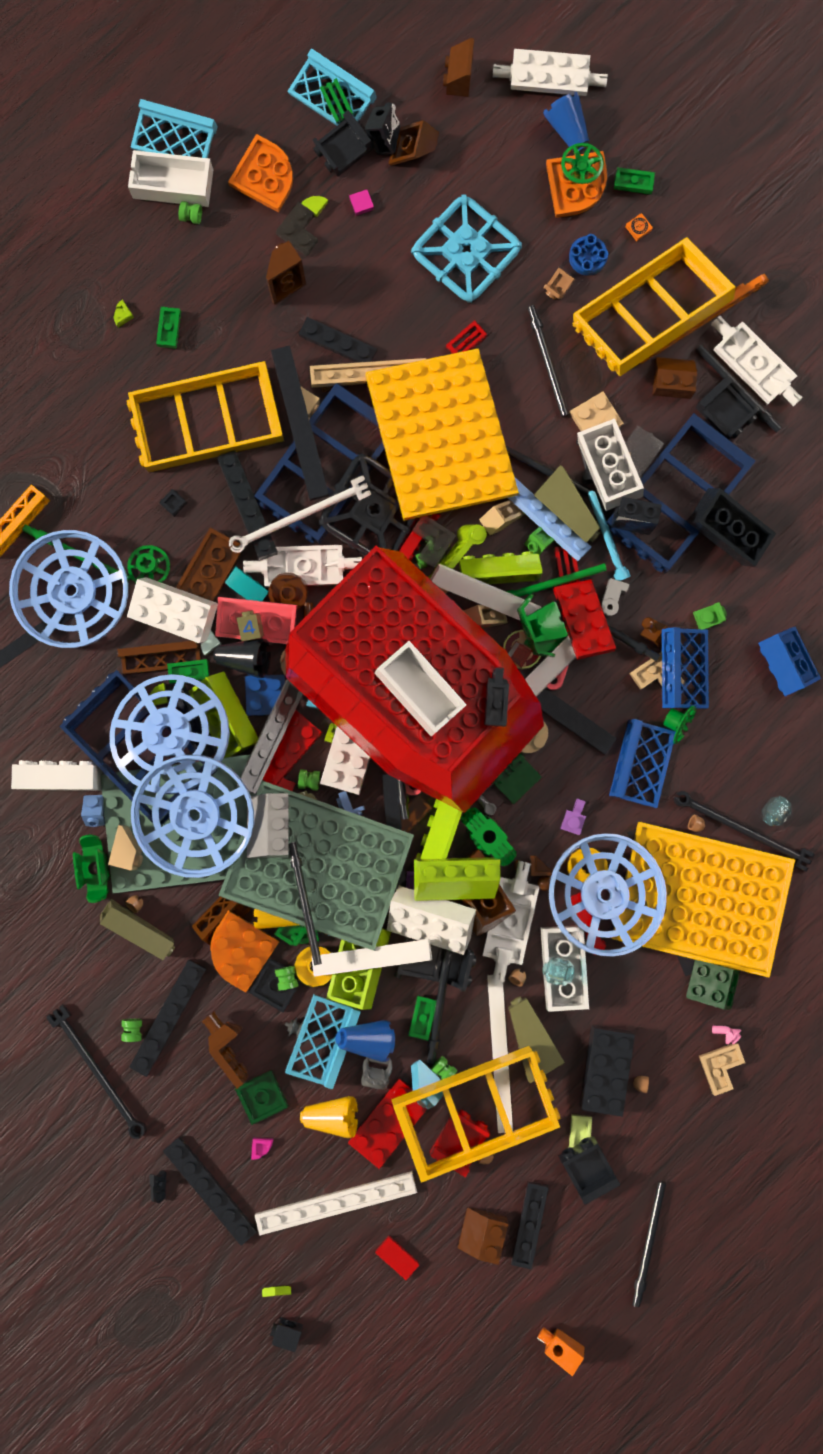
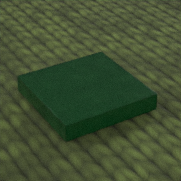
M272 1069L244 1082L238 1089L235 1087L251 1125L289 1107Z

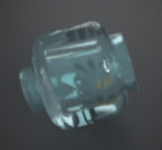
M778 796L771 797L761 812L764 817L763 820L768 825L781 826L792 814V809L787 799Z
M552 957L548 963L545 962L543 975H545L546 981L550 984L566 986L568 982L571 983L573 980L574 966L571 965L569 960Z

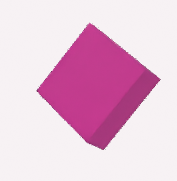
M367 189L349 195L356 216L374 210Z

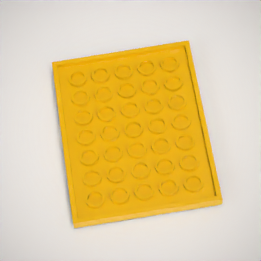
M479 348L365 373L403 521L518 495V488Z
M638 822L634 841L643 846L656 860L663 874L667 892L666 908L661 924L653 937L642 947L770 978L795 859ZM632 849L629 862L633 864L639 873L650 869L642 856ZM628 869L626 872L625 880L633 877V875ZM653 876L643 881L646 893L644 906L656 909L658 892ZM637 884L628 888L629 900L638 903L639 893ZM626 908L619 915L623 926L632 918L635 911ZM641 914L637 923L627 931L632 942L638 940L646 932L653 917ZM620 936L611 938L614 940L622 941Z

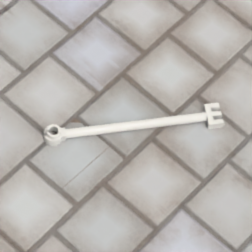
M364 476L351 480L353 487L246 536L231 537L229 547L231 545L232 547L230 549L233 552L239 553L248 543L351 496L357 495L359 500L370 496V490L362 493V490L368 488L367 483L358 484L365 480ZM239 540L240 545L234 546L233 542Z

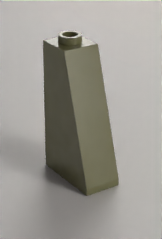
M560 465L534 496L586 543L589 540L593 542L600 535L598 532L600 526L567 471Z
M110 899L100 914L101 925L161 960L172 954L175 948L173 946V938L116 901Z
M519 996L513 999L508 1008L519 1049L530 1046L533 1051H537L541 1061L538 1063L539 1069H543L545 1074L565 1063L527 998ZM525 1058L522 1060L527 1080L529 1083H532L535 1079L529 1062Z

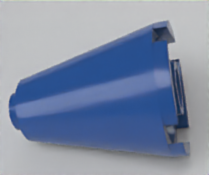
M574 92L573 97L570 93L553 102L550 111L547 108L544 110L545 118L568 147L577 143H589L578 92ZM578 147L577 149L579 150V152L585 150L586 147Z
M381 1020L341 1028L336 1034L335 1041L342 1050L379 1062H387L390 1059L387 1058L389 1053L394 1051L395 1032L394 1029H390L389 1025L392 1024L389 1021Z

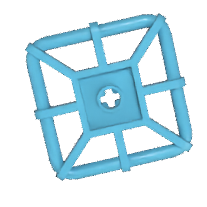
M464 194L454 200L439 218H435L432 221L433 224L411 248V254L436 277L438 282L444 283L458 297L467 301V303H472L495 279L501 276V272L522 249V242L503 226L495 215L488 213L475 200ZM467 205L487 221L479 232L468 224ZM461 206L462 226L453 233L444 223ZM493 227L511 243L491 244L483 236ZM437 230L449 239L442 247L422 248ZM463 246H470L471 252L466 251L464 253ZM510 251L496 267H492L484 260L491 252ZM425 255H443L450 263L443 270H440ZM480 265L489 275L472 292L471 273ZM455 266L466 276V292L447 276Z

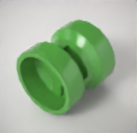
M181 201L179 220L200 224L202 205L197 203L191 205L186 201Z
M300 769L298 789L311 788L318 791L320 771L308 772L307 770Z
M295 966L275 970V975L279 979L277 984L279 991L298 987V981L294 976L296 972Z
M123 1019L122 1027L124 1032L121 1034V1041H141L142 1034L140 1033V1028L142 1027V1019Z
M444 1056L440 1057L430 1068L441 1080L455 1075L458 1071L454 1066L448 1065V1060Z

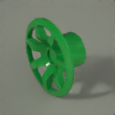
M577 143L570 146L564 152L561 160L564 175L570 181L577 184H588L596 180L602 173L604 165L600 151L588 143ZM578 147L587 148L583 156L580 155ZM572 150L575 154V160L573 158H566L567 154ZM590 150H593L598 157L589 160ZM600 161V168L597 172L591 166ZM565 162L572 165L569 172L565 167ZM590 173L594 175L593 177L587 179Z
M145 545L137 548L130 555L127 569L129 576H131L135 583L137 579L144 578L145 575L155 580L153 574L155 572L163 574V577L158 581L163 583L169 575L170 561L162 549L153 545ZM150 549L149 553H139L142 550ZM154 550L160 552L163 557L155 559L153 557ZM137 555L136 564L131 565L133 558ZM164 560L167 565L166 571L158 568V564ZM132 569L140 571L137 579L133 576Z
M692 705L685 714L674 708L667 714L664 726L676 731L673 739L674 744H678L683 739L682 730L687 732L688 727L685 724L692 723L696 712L695 705Z

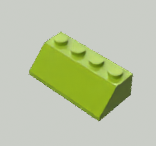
M532 551L523 552L522 555L515 556L514 553H504L502 557H494L493 554L483 555V558L465 556L459 562L460 573L486 584L539 581L542 575L539 554H534Z
M223 671L203 679L201 683L211 689L220 699L228 717L229 741L224 758L234 757L254 746L258 736L225 672ZM196 686L188 691L190 696L199 705L211 700L204 691ZM214 707L206 711L205 714L211 736L221 739V721L218 710Z
M436 799L434 808H437L435 816L430 815L427 826L431 828L428 835L424 834L421 845L424 848L422 854H417L416 859L447 858L462 814L461 811Z
M494 857L414 859L415 901L491 899L496 896L500 883V859Z
M382 928L376 947L388 945L390 931ZM341 940L338 952L364 949V947ZM382 967L332 974L326 999L361 1010L372 1009Z

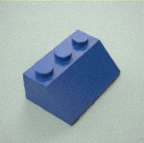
M795 626L758 643L762 655L769 664V670L774 674L778 682V688L783 692L784 696L821 679Z

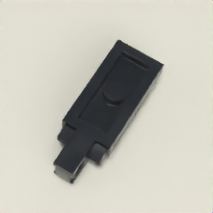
M495 667L492 678H488L484 725L506 727L509 684L508 680L503 679L504 668Z

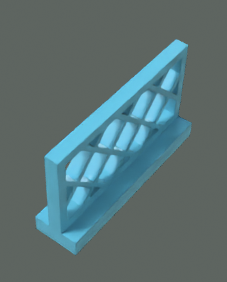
M311 48L307 55L308 59L288 89V94L337 126L339 124H336L333 115H329L326 111L328 105L324 100L321 90L309 92L308 87L310 82L319 81V87H321V80L329 78L334 82L333 80L337 78L341 88L348 91L349 97H346V99L350 101L353 114H357L356 116L354 115V118L359 122L369 105L373 104L376 100L375 91ZM310 66L317 70V76L307 78L306 72ZM305 84L307 93L298 94L295 92V89L298 85ZM334 87L333 90L337 96V88ZM321 94L322 103L316 105L311 103L310 96ZM342 98L338 99L340 103H344ZM361 99L364 101L361 108L353 110L352 100ZM334 100L331 101L332 105L336 104ZM339 110L337 113L338 118L342 117Z
M140 99V112L131 149L162 154L171 152L174 155L172 150L182 145L186 151L182 156H190L201 150L202 158H208L213 135L216 134L218 127L214 119ZM144 116L152 118L154 124L146 129L142 125ZM165 122L170 123L173 129L163 134L159 126ZM183 127L188 128L191 134L181 139L177 131ZM157 128L161 136L151 141L147 133ZM202 132L207 133V140L199 144L195 136ZM176 133L180 141L169 146L166 138ZM146 135L150 143L143 147L137 145L138 139ZM194 138L198 146L188 151L184 143ZM164 139L168 148L161 152L157 151L154 145Z
M313 994L287 1065L286 1074L333 1089L346 1051L338 1047L335 1037L328 1040L324 1031L335 1026L337 1032L341 1028L355 1026L361 1011L358 1008ZM317 1001L324 1003L327 1010L318 1015L314 1010ZM338 1008L344 1009L343 1017L335 1021L332 1011ZM329 1013L333 1023L322 1028L318 1018ZM316 1020L320 1029L309 1034L307 1030L308 1024ZM322 1033L326 1042L315 1047L312 1037ZM309 1039L313 1049L302 1054L300 1049L301 1043ZM328 1045L330 1049L329 1056L321 1059L317 1050ZM315 1052L319 1061L308 1066L304 1057ZM302 1059L306 1068L300 1071L292 1070L294 1062ZM321 1065L323 1068L321 1078L314 1077L310 1070Z

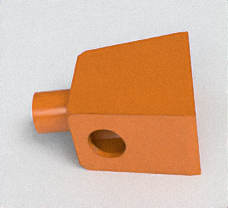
M543 1327L537 1338L546 1345L545 1354L573 1376L584 1359L585 1347L558 1328L552 1334Z

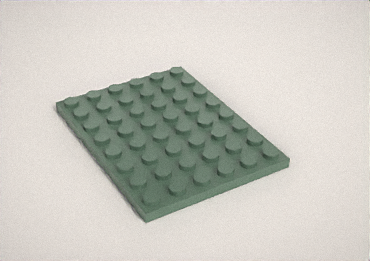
M250 755L223 758L221 762L240 777ZM198 761L193 763L192 766L198 771L203 764ZM220 767L217 768L218 771L213 777L221 781L230 792L239 788L236 786L237 782L229 773ZM142 769L130 770L128 772L135 777ZM183 770V771H181V772H177V774L180 775V774H182V773H187V772H186V770ZM115 772L126 784L130 782L122 772ZM101 774L110 859L118 825L129 826L133 833L131 823L132 801L106 774ZM161 774L159 787H162L170 780L167 774ZM189 779L182 780L183 784L186 783ZM209 782L206 793L210 794L214 799L224 795L216 785ZM144 790L143 795L156 797V793ZM164 794L162 799L168 801L174 794ZM242 795L235 798L234 801L237 808L236 824L244 827L247 821V801L245 796ZM229 802L219 806L220 818L231 821V809ZM146 804L152 810L153 806ZM192 809L190 811V817L194 820H198L200 818V813L197 810ZM139 810L141 829L144 836L155 831L153 823ZM220 826L215 828L211 833L215 844L224 838L228 829ZM175 830L166 834L173 843L181 847L184 839L183 836L179 835ZM234 832L228 843L219 850L223 862L235 853L241 837L240 834ZM160 838L148 843L162 859L175 865L179 853L168 848ZM204 838L192 840L189 850L208 849ZM143 851L141 853L143 861L137 870L131 871L110 865L113 893L223 880L229 869L227 867L221 872L199 878L178 876L154 864ZM211 854L203 857L187 856L183 868L200 870L216 865Z
M261 781L257 795L288 793V844L296 842L299 858H302V872L315 930L374 951L414 835ZM241 835L235 852L242 844L245 836ZM289 846L288 858H247L246 847L241 856L229 866L218 896L306 927L294 869H291L290 865L291 855Z

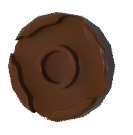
M285 572L277 575L269 586L271 602L298 605L297 610L302 607L308 597V587L305 581L294 573Z

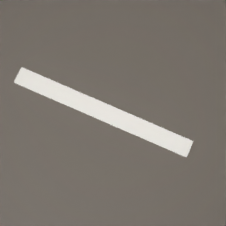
M487 975L493 1059L508 1054L503 982H499V976L498 981L492 980L493 975ZM508 1065L494 1071V1081L513 1131ZM496 1107L498 1133H506Z

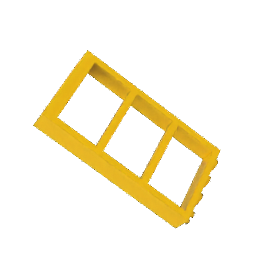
M686 237L573 314V327L577 328L575 329L577 333H581L589 346L592 345L596 349L599 358H604L610 370L622 376L734 300L735 286ZM680 259L716 295V297L689 315L654 279L655 276ZM646 282L681 319L654 339L619 302ZM611 306L646 343L623 360H620L587 323Z
M265 361L128 393L129 400H127L129 412L132 411L133 413L131 424L133 430H136L138 437H135L137 448H140L142 453L139 456L141 466L145 467L148 472L214 458L234 450L239 452L284 441ZM258 376L271 434L236 442L223 384ZM216 386L229 444L194 452L181 393ZM174 395L187 454L152 462L139 403Z
M527 1046L391 1099L421 1183L560 1128L558 1120L561 1117L557 1108L552 1106L551 1101L554 1098L550 1088L546 1089L544 1082H547V1078L543 1069H539L538 1063L541 1061L537 1051H533L530 1046ZM527 1058L548 1117L512 1131L491 1072ZM485 1075L506 1134L470 1148L449 1088ZM442 1091L464 1151L427 1165L406 1105Z

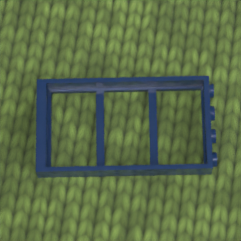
M336 383L309 421L313 434L353 461L357 457L354 452L315 425L335 398L376 426H378L375 410ZM295 441L254 495L258 506L265 511L266 509L272 511V515L277 520L286 518L291 514L265 497V494L285 467L304 479L302 469L290 461L297 452ZM383 441L371 456L378 462L386 453ZM366 464L370 475L374 468ZM360 472L356 478L362 476V472ZM327 487L329 497H331L334 491ZM347 498L338 502L329 517L341 515L352 499ZM300 520L288 525L296 533L300 531L305 534L304 538L312 544L316 542L320 545L328 534V531L323 526L316 532Z
M693 413L640 479L642 485H644L663 460H665L705 492L708 488H713L669 454L688 429H691L741 468V471L724 491L728 495L755 463V460ZM644 488L643 498L651 503L661 504V512L690 533L669 561L664 559L630 531L611 528L613 514L608 519L607 525L611 535H617L622 539V543L626 547L635 549L640 558L649 560L657 571L666 574L699 531Z
M116 670L106 677V681L101 686L96 687L86 700L80 702L77 709L72 714L66 716L59 727L133 801L135 794L133 789L136 785L131 781L126 784L104 761L111 753L110 742L97 754L75 731L122 683L130 691L135 688L123 674ZM138 692L134 694L140 701H142ZM146 707L135 717L134 722L141 723L150 714ZM123 729L115 737L116 747L125 739L126 729ZM189 742L186 748L193 754L196 748ZM155 757L148 763L149 765L154 766ZM200 761L203 766L197 772L202 773L205 762ZM143 768L135 778L142 781L149 771ZM199 785L191 790H198ZM174 794L168 801L173 802L180 794ZM140 803L139 810L153 823L152 810L146 804ZM159 809L161 826L170 819V810Z

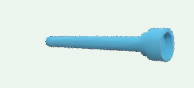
M589 491V500L616 569L614 570V578L621 581L631 577L629 570H626V567L622 565L595 491Z

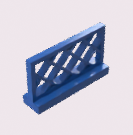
M677 627L662 629V708H690L692 705H695L696 709H708V630L680 629ZM680 633H683V635L687 638L686 642L683 645L681 643ZM697 634H701L700 645L694 640ZM690 643L695 648L691 655L686 650ZM681 653L687 658L684 664L681 663ZM698 653L701 656V663L699 665L694 660ZM690 663L695 668L692 674L686 669ZM682 672L687 677L684 684L681 683ZM698 673L702 677L700 684L694 679ZM690 683L696 688L692 694L686 689ZM682 693L688 698L684 704H681ZM698 693L702 696V704H698L694 699Z
M637 719L628 720L609 796L657 808L676 732L647 724ZM642 727L649 729L652 735L645 741L641 736ZM665 733L669 735L668 743L662 746L657 736ZM654 739L659 748L651 753L646 743ZM643 746L647 756L639 760L636 750ZM661 751L664 759L662 763L657 765L653 755ZM649 758L654 768L646 772L641 762ZM638 765L642 775L634 779L631 770L634 766ZM656 770L659 779L656 783L652 784L648 774ZM645 777L649 787L641 791L636 781ZM633 784L638 793L632 797L626 796L627 787ZM650 789L654 793L653 803L647 802L643 796Z

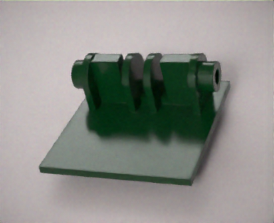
M519 753L494 780L493 784L515 804L542 776Z

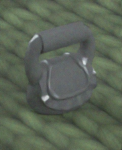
M366 1057L363 1062L362 1085L369 1088L386 1090L393 1069L392 1060L379 1062ZM369 1061L386 1064L388 1067L386 1070L369 1067Z

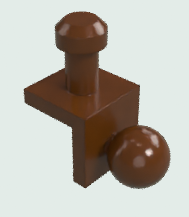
M646 617L642 621V626L645 629L642 631L641 636L653 641L662 650V629L668 627L651 617Z
M537 855L530 856L531 862L527 863H531L529 868L531 876H542L538 879L537 885L543 891L549 890L551 878L548 876L552 875L553 871ZM516 860L514 862L515 871H517L518 861L521 860Z

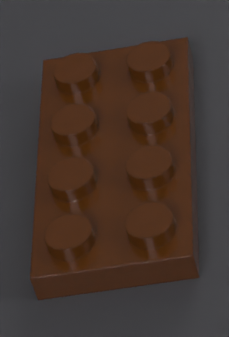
M209 528L176 588L215 602L244 549L239 553L233 552L230 549L232 545L229 547L230 538ZM234 541L233 545L239 546L240 543Z

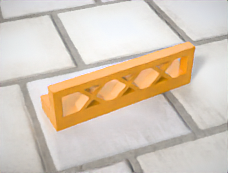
M33 485L28 487L0 519V557L23 532L24 525H29L50 502ZM34 491L36 495L28 503V497ZM18 508H23L22 511L15 517V511ZM5 523H10L2 532V526Z

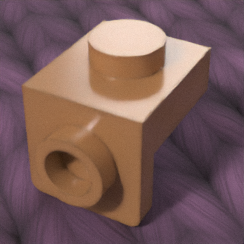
M558 268L551 280L543 288L547 290L546 294L554 300L556 297L562 299L575 279L561 268Z

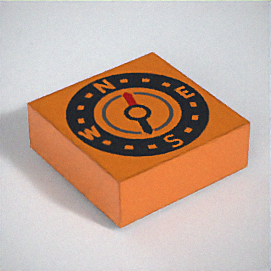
M642 213L625 226L636 242L653 229Z

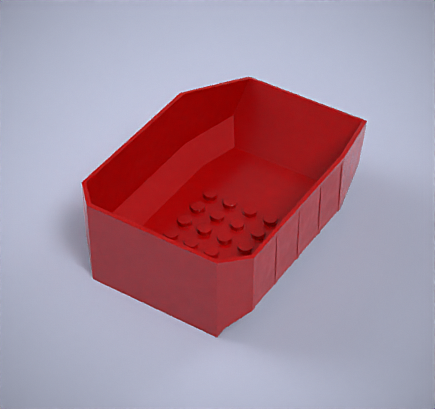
M376 545L289 634L285 649L286 678L388 775L463 813L473 805L544 727L541 703L507 651L491 638L479 624L472 620L402 552L380 548ZM408 641L414 645L466 704L462 710L432 736L427 733L375 674L377 668ZM495 667L504 668L503 679L508 680L509 684L506 727L484 725L486 687L488 678H492Z

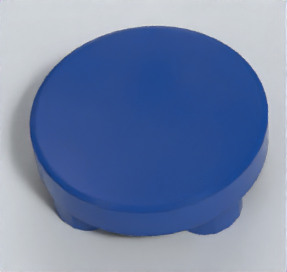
M588 234L577 239L572 244L569 252V262L572 268L579 274L587 276L600 272L608 258L605 244L594 234Z

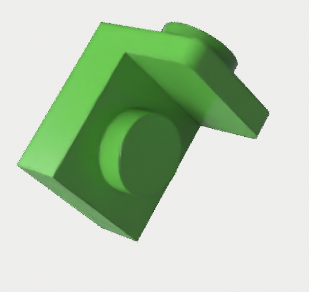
M539 527L529 536L525 546L529 551L540 556L555 540Z
M719 602L693 612L698 628L701 630L726 621L725 617L727 616L725 608Z

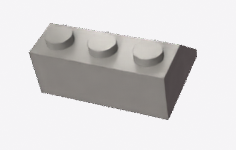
M268 793L251 796L254 808V827L247 845V858H288V793ZM247 806V828H248V823H249V811H248V806Z

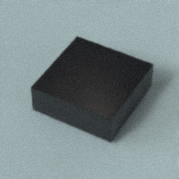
M173 489L159 502L173 517L187 504Z

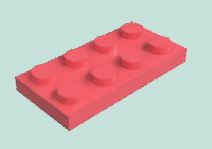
M218 597L215 636L241 639L237 617L242 616L241 612L253 610L254 614L260 613L264 637L257 639H267L271 643L287 644L290 632L296 627L298 605Z

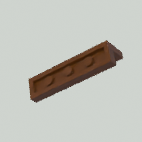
M194 641L117 649L118 657L121 658L123 675L168 670L167 663L164 662L168 654L176 655L179 659L175 663H178L181 660L187 662L183 659L188 652L196 651V660H201L200 643ZM149 656H155L159 660L154 667H148L144 663ZM135 658L140 662L135 669L127 670L126 659Z
M219 897L192 927L199 937L211 946L212 936L228 910L243 918L252 908ZM222 907L220 914L215 916L216 910ZM205 922H208L207 927L202 931L200 927Z

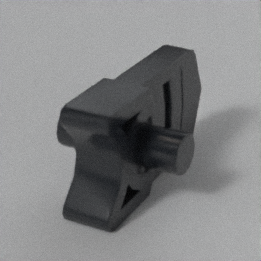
M162 1170L158 1175H149L152 1202L160 1203L166 1197V1172Z

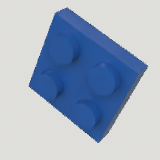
M263 675L264 678L245 676L247 716L270 715L286 682L285 675Z

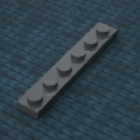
M288 679L240 776L249 793L253 795L256 794L303 695Z

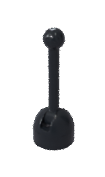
M580 449L585 467L581 475L583 484L594 483Z

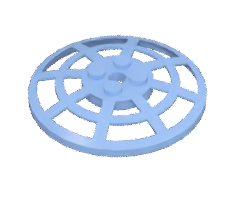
M77 530L52 532L32 542L16 561L12 570L9 587L11 606L21 626L37 640L59 648L84 647L106 636L121 619L128 599L127 574L116 552L98 537ZM81 538L92 543L88 552L64 550L60 539ZM53 542L56 553L47 557L38 568L27 562L37 549L46 543ZM99 546L112 556L120 571L109 575L105 566L95 557ZM66 556H79L85 559L80 568L70 567ZM59 559L61 569L53 575L44 571L50 563ZM92 562L100 569L104 577L93 580L87 573ZM25 569L34 574L30 585L31 598L19 601L18 583L20 574ZM41 578L48 582L47 594L37 596L38 581ZM122 579L123 597L119 611H116L109 607L112 598V582ZM71 585H74L76 587V593L72 596H69L67 594V588ZM106 585L105 602L102 603L94 599L96 588ZM50 602L57 609L52 619L44 613L40 604ZM33 606L38 616L48 624L41 634L29 624L23 615L22 608ZM90 606L100 610L95 617L85 622L83 611L87 610ZM64 613L75 614L77 625L59 624ZM104 614L114 618L112 623L103 632L88 639L86 628L97 623ZM55 628L63 631H79L80 642L64 643L49 639V636Z
M162 675L139 684L121 701L111 722L110 748L113 759L122 774L136 786L141 781L136 779L125 768L132 760L145 770L151 771L163 762L164 757L185 755L183 750L190 741L199 742V745L192 755H201L206 744L217 746L218 750L213 759L221 762L228 747L229 721L220 699L205 684L183 675ZM177 680L173 691H160L149 696L145 689L146 686L158 681ZM184 683H191L200 688L211 700L199 705L192 697L181 693ZM138 692L142 701L133 709L128 721L119 720V715L125 704ZM161 697H171L167 708L157 710L152 702ZM179 698L187 701L194 709L186 714L176 710ZM146 706L150 715L146 718L145 722H134L138 712ZM214 707L217 708L221 721V739L208 736L209 725L205 712ZM197 716L201 720L202 734L193 733L189 722ZM166 727H170V736L163 737V729ZM116 728L126 729L125 741L129 753L121 760L115 746ZM131 730L142 731L143 742L135 748L131 740ZM147 749L156 754L154 766L144 762L139 755ZM193 760L180 762L181 764L173 767L176 773L186 770L187 773L197 772L192 766L196 762ZM213 765L211 775L215 772L218 766ZM164 769L152 778L151 785L148 784L145 788L146 791L158 793L161 788L159 787L161 774H167ZM191 778L192 780L184 783L187 790H191L200 785L201 779ZM171 786L165 794H177L179 792L175 786Z
M182 755L163 761L144 776L133 797L131 823L138 845L154 864L174 875L199 878L221 872L241 856L252 836L254 808L252 798L242 779L227 765L211 757ZM188 760L205 762L203 773L188 772L180 775L176 773L172 764ZM213 765L229 773L240 787L230 792L221 781L211 776ZM164 769L170 780L160 788L156 797L143 795L151 779ZM189 778L201 779L198 790L189 791L182 780ZM209 782L216 785L224 795L214 799L210 794L206 793ZM172 785H175L180 795L173 802L163 800L162 797ZM242 795L246 798L249 811L248 828L236 824L237 808L234 799ZM229 802L231 809V821L220 818L219 806ZM140 803L153 806L152 820L155 831L146 836L142 832L139 819ZM159 807L170 810V823L164 826L160 824ZM192 809H195L200 813V818L198 820H194L190 817V811ZM220 826L228 829L224 838L215 844L211 835L215 828ZM175 830L179 835L183 836L184 839L181 847L173 843L166 834ZM233 833L245 836L237 851L223 862L219 850L228 843ZM160 838L168 848L179 853L175 865L162 859L148 843ZM204 838L208 849L189 850L192 840ZM211 854L216 865L200 870L183 868L187 856L203 857Z
M618 834L592 835L571 845L556 863L549 884L551 911L561 932L578 948L599 956L625 955L647 943L659 928L664 917L667 892L663 874L653 856L636 841ZM600 840L619 842L614 854L601 852L592 855L588 843ZM628 846L640 854L650 869L639 873L632 863L622 857L626 847ZM580 847L584 858L573 867L569 876L559 872L566 858ZM611 859L608 870L597 871L594 860ZM619 863L625 866L633 877L624 880L617 874L616 871ZM586 864L590 875L584 882L574 879L579 869ZM653 876L658 892L656 909L644 906L646 893L643 881ZM556 880L566 884L564 897L567 909L559 914L557 913L554 900ZM637 884L639 893L638 903L629 900L628 888ZM571 886L581 890V902L573 906L570 897ZM603 889L609 892V898L606 901L601 898V891ZM626 908L635 911L632 918L623 926L619 915ZM586 909L593 916L590 927L584 924L576 913ZM641 914L653 917L646 932L638 940L632 942L627 931L637 923ZM571 917L578 927L588 933L586 945L579 942L567 931L562 923L563 920ZM611 919L616 930L598 931L600 920ZM596 936L604 938L620 936L625 947L613 950H600L594 948Z

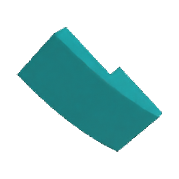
M235 566L225 581L229 587L246 600L263 601L269 592L267 588L253 580L252 576L244 573L237 566Z

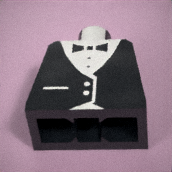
M390 102L386 103L385 106L373 108L364 129L378 155L395 154L400 123L395 114L396 106Z

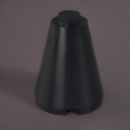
M267 639L222 644L214 650L213 658L218 665L256 678H264L263 673L267 674L270 666L271 652H267L266 647H270Z

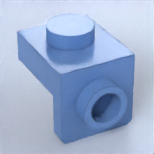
M347 791L338 793L339 798L336 800L340 809L360 816L363 815L362 811L366 810L365 806L353 809Z
M102 795L84 796L81 817L85 826H104V802Z

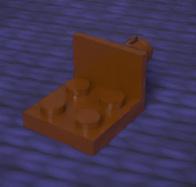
M214 1011L202 1021L211 1033L208 1037L209 1053L238 1089L248 1078V1070L243 1063L239 1064L234 1058L236 1056L234 1051L225 1045L238 1036L243 1028L230 1022L224 1024Z

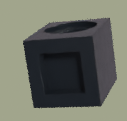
M280 1317L278 1324L274 1323L270 1336L273 1337L272 1345L295 1352L303 1324Z

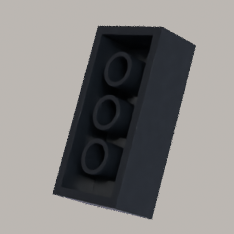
M708 488L687 521L743 566L756 567L776 535L773 530L721 488Z
M591 1025L579 1103L582 1110L623 1117L635 1034L631 1031Z

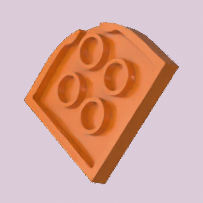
M256 134L229 179L228 184L230 187L279 213L292 189V168L287 155L280 147Z
M600 151L604 162L602 173L596 180L588 184L574 183L564 175L561 167L562 157L546 161L556 218L583 213L600 200L607 182V168L603 151ZM593 152L589 153L588 159L590 160L594 157H598L597 154ZM573 155V156H567V157H566V158H573L574 160L576 159V158H575V155ZM600 161L591 166L597 172L600 168ZM565 162L568 172L571 170L572 165ZM590 173L587 179L593 177L594 175Z
M228 910L216 928L211 940L210 951L214 967L224 980L247 992L279 941L263 930L256 929L253 924Z

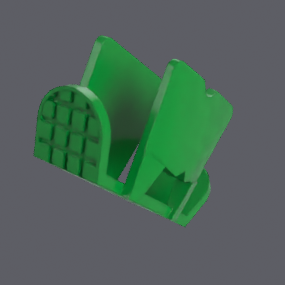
M530 594L517 609L526 639L533 655L555 657L554 653L540 651L537 643L560 639L568 635L564 622L559 620L561 614L556 602H552L527 616L524 608L534 596Z
M475 807L468 809L462 815L461 821L469 829L467 833L479 850L489 857L493 855L494 858L500 859L502 866L510 864L515 859L517 852L509 844L505 831L494 819L483 815ZM491 830L495 833L496 839L493 843H486L484 841L483 834L485 831Z
M84 835L79 840L83 856L73 852L77 889H81L87 883V901L97 903L104 900L108 893L107 881L110 878L108 857L103 852V845L98 836ZM93 862L97 864L98 874L96 875L89 871V866Z

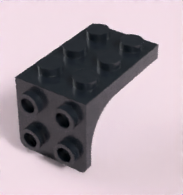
M405 936L403 943L413 942V941H418V940H415V939H412V938H409V937H406V936ZM430 944L432 960L398 965L397 973L440 982L445 949ZM468 946L464 955L452 952L447 983L462 992H465L466 988H469L471 985L472 976L470 975L471 967L474 968L476 963V955Z

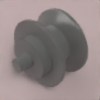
M297 1017L295 1020H291L290 1023L286 1022L285 1026L288 1027L289 1036L296 1034L298 1038L303 1022H297Z

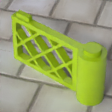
M477 524L461 526L457 532L459 540L439 564L453 569L473 544L478 545L485 541L487 535L485 528Z

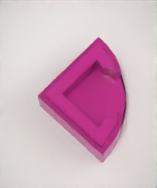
M253 1137L251 1160L259 1159L267 1154L272 1147L274 1138Z

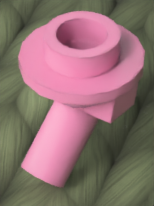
M712 1026V1033L726 1034V1044L731 1042L734 1045L742 1037L739 1034L741 1032L740 1029H732L728 1026Z

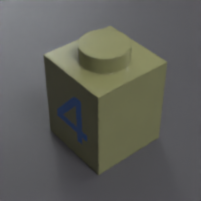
M253 610L241 612L242 616L237 617L241 641L264 637L260 613L254 614Z

